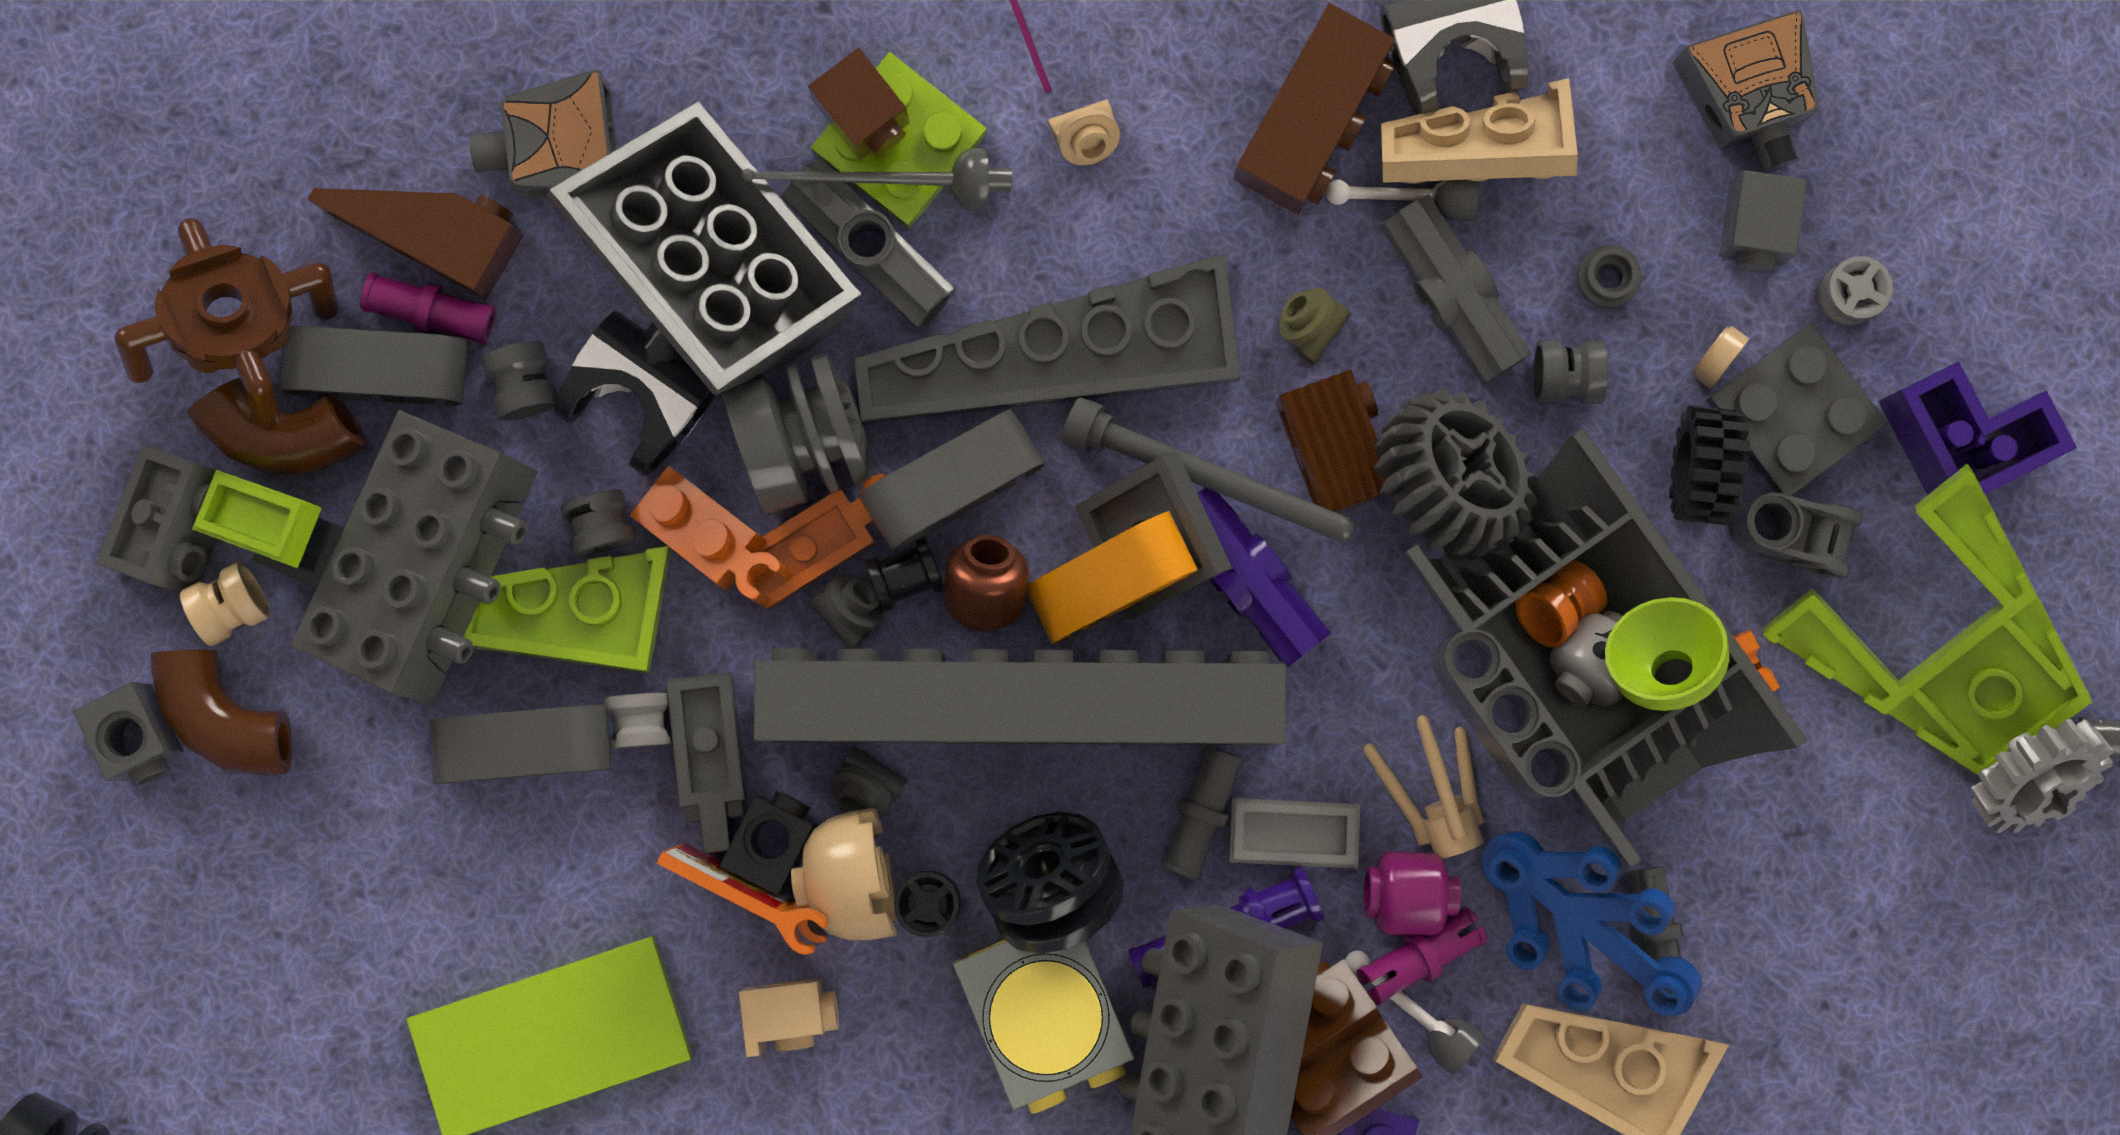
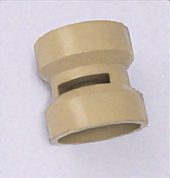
M240 561L222 569L217 580L209 584L197 582L180 592V601L190 624L208 646L213 647L229 639L232 630L242 624L254 626L271 616L270 605L256 577Z

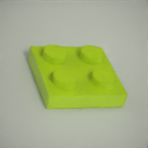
M889 51L876 69L906 106L910 123L903 128L906 133L904 138L885 154L876 157L871 152L859 161L833 126L829 124L810 148L812 153L836 172H951L957 157L965 150L976 148L987 135V128ZM851 183L908 229L912 227L944 187Z

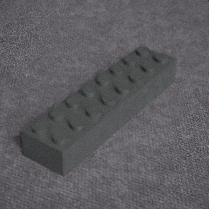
M776 648L772 649V661H755L754 741L771 743L1286 744V664H1270V652L1232 651L1230 655H1227V663H1204V651H1165L1163 663H1139V651L1103 650L1099 654V663L1073 662L1072 650H1034V662H1009L1008 650L976 649L968 651V662H945V653L938 649H904L903 661H881V653H878L876 649H837V661H817V652H811V649Z

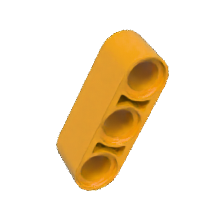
M1170 511L1133 526L1032 581L1027 586V595L1051 645L1071 637L1070 634L1080 629L1084 631L1197 572L1198 569Z

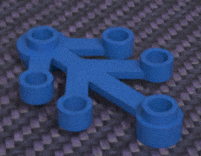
M1519 831L1500 834L1489 841L1482 852L1481 865L1487 879L1495 887L1506 893L1514 929V935L1506 946V952L1514 965L1524 970H1534L1542 964L1550 951L1551 943L1549 937L1543 930L1539 929L1535 905L1536 899L1553 913L1566 974L1558 986V996L1566 1007L1578 1012L1587 1011L1592 1008L1602 991L1601 980L1592 969L1587 941L1643 985L1646 1002L1656 1013L1663 1016H1675L1687 1012L1692 1007L1701 991L1702 979L1698 970L1690 962L1676 956L1662 957L1655 961L1606 922H1631L1637 930L1644 934H1660L1666 929L1675 912L1674 903L1666 893L1658 889H1645L1639 894L1599 893L1605 892L1612 887L1622 869L1618 856L1606 847L1596 846L1588 849L1586 852L1544 851L1535 838ZM1507 862H1510L1513 865H1515L1517 869L1511 867ZM1590 863L1603 867L1607 875L1596 873L1591 868ZM1553 878H1577L1583 887L1598 893L1569 892ZM1643 906L1654 908L1661 917H1652L1647 914ZM1521 942L1530 944L1536 953L1524 949ZM1572 984L1582 986L1588 994L1576 991ZM1664 988L1669 989V990L1672 991L1675 995H1673V994L1667 992Z

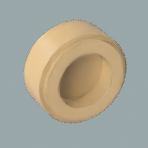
M1727 326L1693 370V378L1712 390L1750 338L1735 327L1731 326L1729 328Z

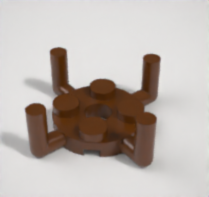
M194 218L185 219L178 227V234L185 256L178 260L169 270L170 278L163 286L161 292L158 289L155 298L156 316L121 327L115 334V344L126 374L135 383L148 381L153 375V367L146 347L166 341L175 353L187 360L190 366L199 372L212 373L219 369L236 368L245 387L255 423L263 428L272 427L278 423L280 412L270 377L262 359L271 352L283 348L289 340V328L293 314L291 298L309 292L313 313L319 319H331L338 313V303L331 271L323 263H313L282 274L280 269L271 260L260 255L261 259H258L254 256L243 254L240 247L229 245L212 246L203 224ZM232 297L242 302L240 308L229 316L218 317L207 312L209 305L219 298Z

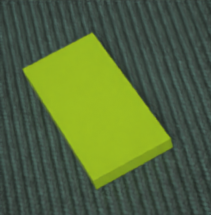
M655 935L406 1018L442 1135H468L694 1058Z

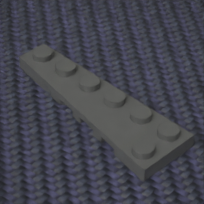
M1226 255L1209 257L1149 274L1147 278L1119 286H1107L1089 291L1087 295L1059 303H1047L1030 308L1027 312L992 322L987 320L962 327L953 333L934 335L854 358L861 421L863 424L1072 401L1077 400L1079 397L1090 399L1239 382L1240 370Z

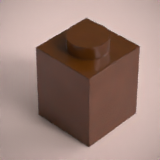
M859 47L808 85L813 102L859 161L871 152L876 157L885 154L904 138L906 133L903 128L910 123L906 106Z

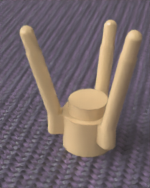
M1425 715L1417 718V726L1440 798V801L1425 807L1428 819L1422 817L1376 747L1371 743L1364 745V754L1410 823L1418 846L1431 843L1433 852L1443 859L1467 852L1484 843L1478 825L1483 824L1485 820L1477 800L1471 751L1469 750L1467 731L1464 727H1457L1454 731L1462 790L1461 797V795L1454 796L1429 718Z

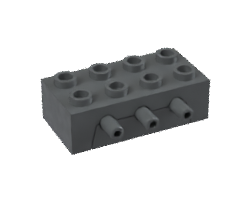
M398 410L291 646L389 693L433 706L447 675L442 671L447 673L452 661L464 664L473 653V643L469 639L464 638V635L479 602L491 604L499 596L500 583L496 579L491 578V575L506 542L519 544L526 536L527 523L518 518L524 505L519 501L525 503L538 471L498 451Z
M1218 904L1171 910L1163 951L1157 948H1150L1145 952L1142 959L1143 970L1158 977L1152 1013L1140 1010L1133 1016L1130 1028L1132 1033L1147 1040L1141 1075L1129 1072L1122 1078L1119 1086L1120 1094L1123 1097L1136 1102L1130 1135H1287L1323 942Z

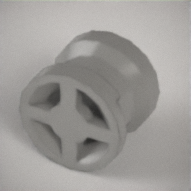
M1867 256L1851 257L1842 261L1837 267L1832 268L1822 277L1817 288V303L1822 314L1831 322L1841 326H1857L1868 321L1871 317L1880 314L1887 307L1893 294L1892 279L1888 270L1879 261ZM1845 286H1846V289H1847V293H1848V295H1849L1848 298L1846 297V295H1845V293H1844V287H1845Z
M668 693L629 694L604 698L607 712L612 716L614 734L611 736V740H609L610 749L672 744L671 736H668L667 731L664 729L663 713L669 707Z

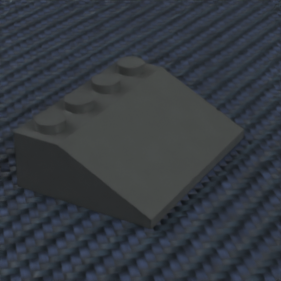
M698 101L549 189L547 197L715 396L796 359L839 330L861 296V293L765 179H753L751 182L742 180L741 172L744 169L749 168L754 172L758 171Z

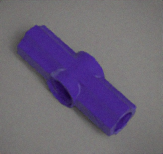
M1204 488L1197 494L1232 566V569L1211 579L1210 582L1218 592L1221 590L1225 592L1230 599L1227 601L1228 605L1239 617L1243 618L1246 616L1278 660H1281L1283 664H1286V668H1288L1330 635L1331 632L1290 583L1289 580L1292 579L1291 574L1266 541L1258 534L1253 536L1239 519L1237 513L1223 499L1220 493Z

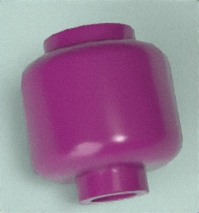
M1388 851L1381 855L1376 863V867L1368 866L1366 868L1363 884L1364 914L1366 918H1373L1377 928L1385 935L1435 936L1443 930L1447 915L1457 916L1459 913L1461 900L1460 880L1456 876H1448L1446 864L1438 854Z

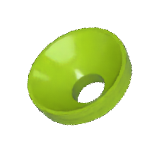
M1675 597L1654 599L1633 608L1614 625L1605 647V663L1616 687L1624 697L1636 705L1662 711L1682 709L1706 698L1721 683L1729 663L1728 637L1721 620L1712 610L1701 603ZM1684 660L1693 666L1689 677L1679 684L1665 685L1655 679L1657 669L1666 661Z

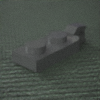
M726 672L667 680V692L679 805L685 810L686 823L701 822L704 853H725L733 841L731 818L745 816L744 800H747L733 673Z

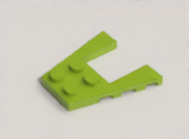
M1966 464L1917 503L1915 510L1999 601L1998 604L1899 680L1813 587L1772 619L1763 628V635L1775 645L1778 642L1803 658L1806 665L1830 680L1834 678L1864 698L1865 703L1882 714H1890L1916 731V736L1978 775L1981 770L1987 769L1998 762L1994 756L1999 752H2006L2009 749L2007 743L2026 732L2029 736H2035L2041 727L2047 724L2051 729L2056 730L2066 719H2071L2091 704L2092 699L1970 466Z

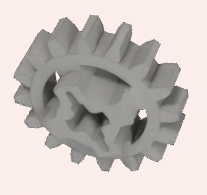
M2066 719L2056 730L2051 729L2047 724L2042 726L2035 736H2029L2027 732L2017 736L2007 743L2009 749L2006 752H1999L1994 756L1998 762L1987 769L1981 770L1978 776L1983 782L1976 784L1970 789L1974 796L1971 803L1988 827L1992 826L1997 833H2001L2008 827L2013 833H2018L2027 824L2029 826L2033 824L2036 828L2041 826L2047 818L2054 817L2058 821L2077 810L2075 804L2088 797L2085 792L2103 782L2104 777L2100 772L2113 766L2114 762L2109 757L2114 753L2113 749L2096 727H2092L2088 720L2084 719L2075 725L2071 719Z

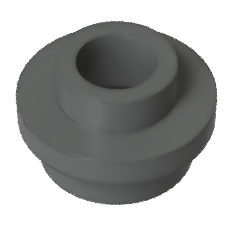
M1603 245L1590 251L1581 261L1577 272V283L1582 295L1593 305L1606 309L1617 308L1628 303L1638 292L1642 281L1641 268L1635 256L1627 249L1617 245ZM1611 267L1616 270L1619 275L1617 287L1606 288L1600 284L1598 280L1600 268Z

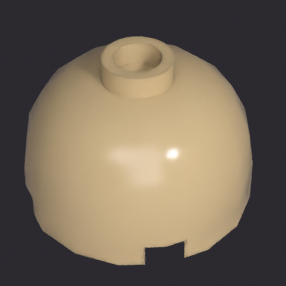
M875 808L846 812L827 819L813 830L806 841L803 849V866L791 869L792 888L797 906L809 905L810 908L821 911L829 920L828 926L823 929L830 935L849 941L876 940L897 935V930L892 921H897L894 908L895 889L889 854H884L881 846L875 847L874 835L884 833L881 820Z

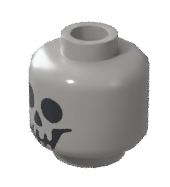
M1605 611L1603 614L1593 613L1584 616L1578 622L1579 627L1577 631L1564 644L1553 648L1550 653L1551 667L1558 677L1554 683L1555 687L1564 698L1576 706L1585 708L1591 703L1601 707H1612L1624 697L1612 681L1605 663V647L1608 636L1614 625L1623 617L1616 612Z

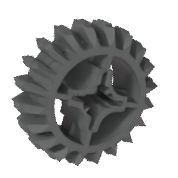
M1441 388L1434 393H1424L1418 398H1412L1399 411L1393 414L1387 420V424L1381 428V439L1374 446L1377 454L1380 456V460L1373 468L1386 479L1379 492L1392 497L1396 505L1392 515H1403L1409 523V535L1416 533L1424 535L1428 550L1441 547L1449 559L1461 555L1471 561L1477 557H1484L1494 550L1496 552L1500 551L1512 543L1513 538L1524 531L1525 526L1532 521L1530 512L1538 503L1535 494L1531 491L1538 479L1534 474L1526 470V465L1532 457L1520 452L1516 444L1519 435H1510L1503 427V415L1492 417L1488 414L1484 400L1471 403L1463 391L1450 395Z

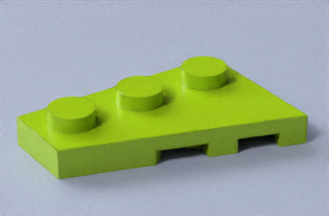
M669 546L646 549L644 553L615 558L606 556L588 559L586 563L551 569L542 567L491 576V578L496 579L500 583L499 596L491 604L479 602L464 638L469 639L475 649L650 674L671 549Z

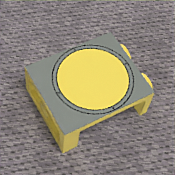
M1002 940L954 961L953 966L1013 1110L1028 1105L1031 1114H1035L1067 1099L1063 1090L1087 1079L1092 1089L1110 1083L1126 1074L1123 1064L1134 1059L1133 1052L1125 1038L1085 941L1066 950L1039 954L1018 950L1007 941Z

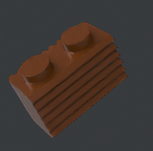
M1346 370L1340 374L1279 395L1275 404L1312 503L1341 513L1387 496L1379 492L1386 479L1373 469L1380 460V456L1374 448L1378 440L1370 419L1378 417L1379 414L1374 395L1366 381L1356 384L1352 370Z

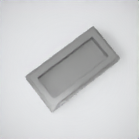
M1231 798L1228 862L1358 869L1360 804Z

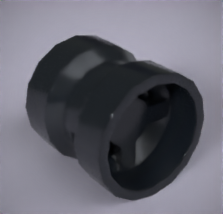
M934 870L920 871L907 878L898 888L894 899L895 915L900 925L910 934L920 937L937 936L945 932L957 919L961 908L960 892L955 882L946 874Z

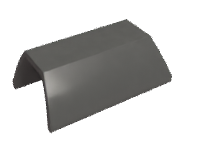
M1582 428L1566 440L1552 461L1538 476L1537 483L1531 489L1538 500V503L1530 512L1532 521L1525 526L1524 531L1513 538L1512 543L1498 552L1494 550L1484 557H1477L1471 561L1461 555L1449 559L1446 554L1440 559H1427L1417 544L1403 553V555L1459 632L1443 640L1436 648L1433 656V671L1437 680L1512 786L1521 795L1531 799L1554 798L1572 791L1624 866L1632 868L1642 860L1624 836L1625 821L1702 768L1755 754L1798 748L1808 740L1722 620L1721 622L1729 643L1727 672L1719 686L1709 696L1696 704L1682 709L1662 711L1636 705L1626 697H1623L1612 707H1601L1589 703L1585 708L1569 702L1558 692L1554 684L1558 677L1550 663V653L1554 647H1546L1536 642L1527 634L1517 617L1515 603L1518 598L1538 584L1544 583L1545 579L1572 560L1588 566L1603 583L1607 593V605L1601 614L1605 611H1613L1624 616L1627 612L1645 602L1675 597L1701 603L1712 610L1720 619L1585 429ZM1459 644L1472 646L1481 657L1482 667L1475 678L1463 676L1454 665L1453 655ZM1684 660L1666 661L1657 669L1655 679L1665 685L1679 684L1689 677L1693 666ZM1499 697L1511 700L1519 711V722L1512 733L1501 730L1492 718V708ZM1538 751L1551 755L1557 764L1556 779L1549 787L1540 785L1531 773V762Z

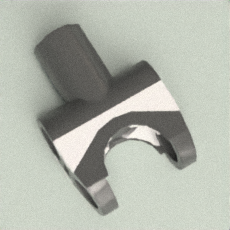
M1398 0L1381 5L1380 17L1383 32L1395 38L1390 51L1392 61L1397 63L1395 72L1416 115L1438 110V96L1434 81L1438 77L1437 61L1444 55V48L1460 44L1465 49L1474 50L1485 56L1490 63L1497 65L1502 86L1507 93L1527 87V50L1523 22L1516 0Z

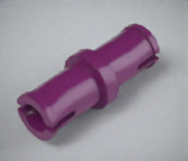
M371 272L368 275L360 300L362 312H372L414 324L415 331L430 334L432 330H437L477 341L481 345H486L489 341L496 317V306L484 305L444 294L443 288L436 284L427 283L423 288L383 277L375 272Z
M1463 907L1459 910L1457 916L1453 915L1447 918L1443 930L1435 936H1403L1401 946L1370 964L1359 967L1356 971L1358 980L1364 986L1383 975L1386 976L1385 981L1366 991L1375 1005L1380 1006L1388 998L1421 979L1431 982L1441 976L1443 966L1477 946L1481 947L1486 944L1487 935L1483 926H1480L1459 937V931L1479 920L1471 909Z

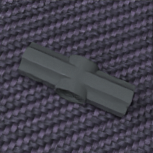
M817 158L811 164L806 165L800 172L834 171L820 158ZM791 180L789 186L781 195L782 200L844 258L852 271L864 277L916 329L919 330L923 325L930 322L946 306L949 299L956 292V289L894 230L886 216L878 211H874L845 182ZM871 230L884 235L886 238L885 246L877 255L866 258L858 256L852 251L853 241L862 232Z
M1429 194L1410 203L1383 222L1381 228L1386 234L1385 236L1390 240L1397 255L1404 262L1416 281L1414 282V289L1422 305L1429 303L1435 312L1430 315V318L1438 328L1448 330L1482 385L1495 379L1532 354L1526 342L1514 327L1513 322L1508 318L1497 301V286L1487 267L1472 250H1464Z

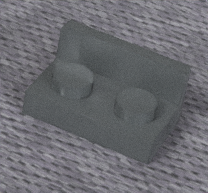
M142 444L97 564L178 593L200 582L217 538L192 530L216 470Z

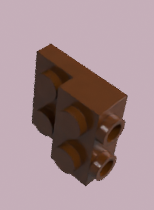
M1344 959L1333 966L1328 962L1319 963L1291 1112V1118L1302 1135H1337L1423 1078L1417 1066L1389 1028L1377 1006Z

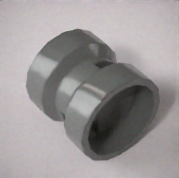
M1539 340L1537 342L1534 354V395L1538 404H1557L1563 398H1577L1582 404H1602L1604 402L1608 386V355L1604 341L1584 340L1577 347H1564L1559 340Z
M529 341L511 344L490 351L482 356L481 361L485 375L494 382L497 395L493 400V404L499 421L520 420L554 409L558 394L555 385L546 379L544 368L548 363V358L542 342Z

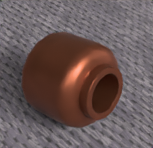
M980 535L961 543L951 551L946 562L942 594L945 610L953 620L966 628L976 631H996L1010 626L1019 619L1025 605L1029 579L1026 558L1010 542L993 535Z

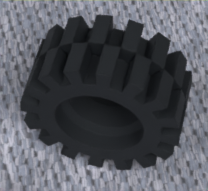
M1693 405L1686 407V413L1683 412L1681 416V427L1677 428V445L1673 446L1672 456L1674 464L1671 468L1672 485L1669 490V497L1672 499L1670 507L1671 513H1674L1673 518L1675 520L1728 526L1729 523L1732 524L1734 522L1735 513L1739 512L1741 506L1739 497L1744 496L1746 487L1743 482L1744 474H1748L1749 463L1746 462V455L1750 452V441L1746 440L1749 434V423H1746L1747 416L1742 411Z

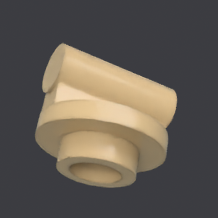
M1107 99L1048 119L1055 143H1058L1063 157L1072 164L1092 165L1098 163L1113 153L1120 140V129Z

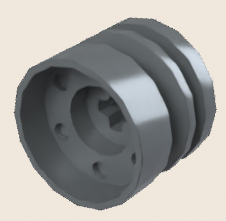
M826 352L811 357L819 386L807 389L798 365L793 363L787 366V382L790 396L778 399L763 375H759L722 392L743 462L758 500L767 515L806 503L807 486L804 472L813 469L817 470L823 483L831 493L840 491V483L833 462L845 459L856 485L871 480L868 469V439L848 383L844 381L832 366Z

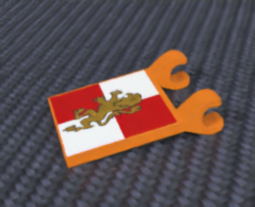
M685 842L662 851L656 863L774 923L788 946L797 953L804 955L812 954L817 948L813 944L803 942L798 935V929L811 942L823 943L829 938L825 933L815 931L810 923V920H812L822 928L828 926L829 920L821 911L810 908L809 905L798 907L794 898L786 894L776 895L720 867L722 861L705 854Z

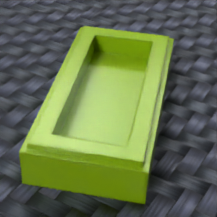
M216 470L192 530L298 568L322 508L307 501Z

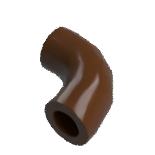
M237 378L212 390L195 402L187 411L195 426L228 458L268 474H312L349 458L367 444L363 430L354 416L337 398L329 394L313 405L297 412H280V419L276 425L263 428L255 423L245 387L241 378Z
M174 650L151 653V673L160 712L185 747L223 770L265 776L288 773L292 762L291 725L287 714L283 710H249L233 702L222 688L218 671L217 650Z

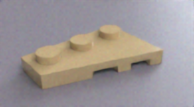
M1569 78L1548 83V93L1520 100V96L1516 91L1493 96V107L1466 113L1463 109L1451 106L1437 111L1381 123L1383 183L1405 182L1417 184L1425 181L1443 180L1485 181L1498 178L1532 177L1548 179L1554 176H1577L1578 152Z
M1522 1003L1492 1060L1623 1135H1681L1729 1045L1723 1042Z

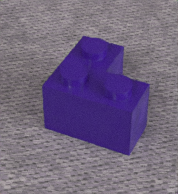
M1959 361L1878 401L1927 495L1966 464L1970 466L1984 494L2077 448L2047 390L2021 400L1988 417Z

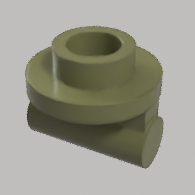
M1313 288L1307 291H1300L1285 303L1281 312L1279 333L1295 348L1294 351L1314 365L1352 313L1343 304L1334 300L1325 289Z

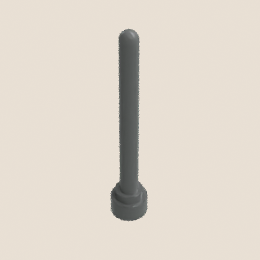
M1079 397L1068 415L1062 433V443L1085 453H1088L1091 448L1101 452L1106 447L1146 464L1163 455L1177 451L1191 481L1195 484L1340 542L1350 540L1355 533V524L1347 516L1115 424V417L1106 413L1104 405L1084 397Z

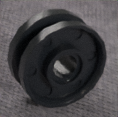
M1054 812L1033 816L1010 827L989 846L979 862L976 885L985 906L992 914L1002 938L1018 950L1043 954L1069 949L1090 939L1112 919L1122 901L1124 880L1097 824L1081 814Z

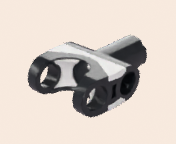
M613 311L601 322L577 355L558 392L554 404V413L567 423H572L582 414L593 397H601L607 393L617 391H633L640 399L645 415L644 426L639 435L642 440L631 457L630 467L646 476L656 470L685 440L717 395L714 396L653 322L645 330L619 311Z

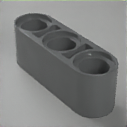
M290 326L289 340L282 348L278 389L281 393L310 397V391L320 392L319 398L329 394L337 399L372 401L373 395L382 396L383 402L435 405V399L445 400V405L448 406L463 405L468 341L465 339L421 333Z
M1009 409L881 478L865 489L859 495V499L890 550L895 552L1017 484L1015 481L1017 477L1022 474L1026 478L1040 470L1046 462L1014 410Z
M607 705L568 706L429 720L433 784L611 769Z

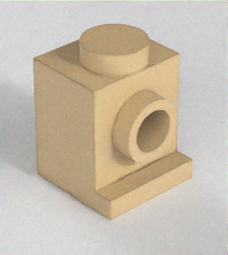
M822 977L751 986L739 991L746 1057L760 1056L766 1050V1041L775 1040L776 1051L798 1050L815 1046L813 1035H821L826 1031L839 1030L835 991L824 992Z

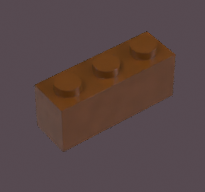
M1328 3L1237 164L1233 180L1298 216L1307 200L1319 205L1336 174V171L1327 167L1337 146L1349 151L1367 117L1359 114L1357 110L1368 92L1377 97L1380 96L1397 63L1387 58L1395 38Z

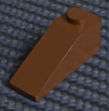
M314 188L308 197V200L323 212L486 301L523 238V235L510 223L514 213L481 194L475 203L456 193Z

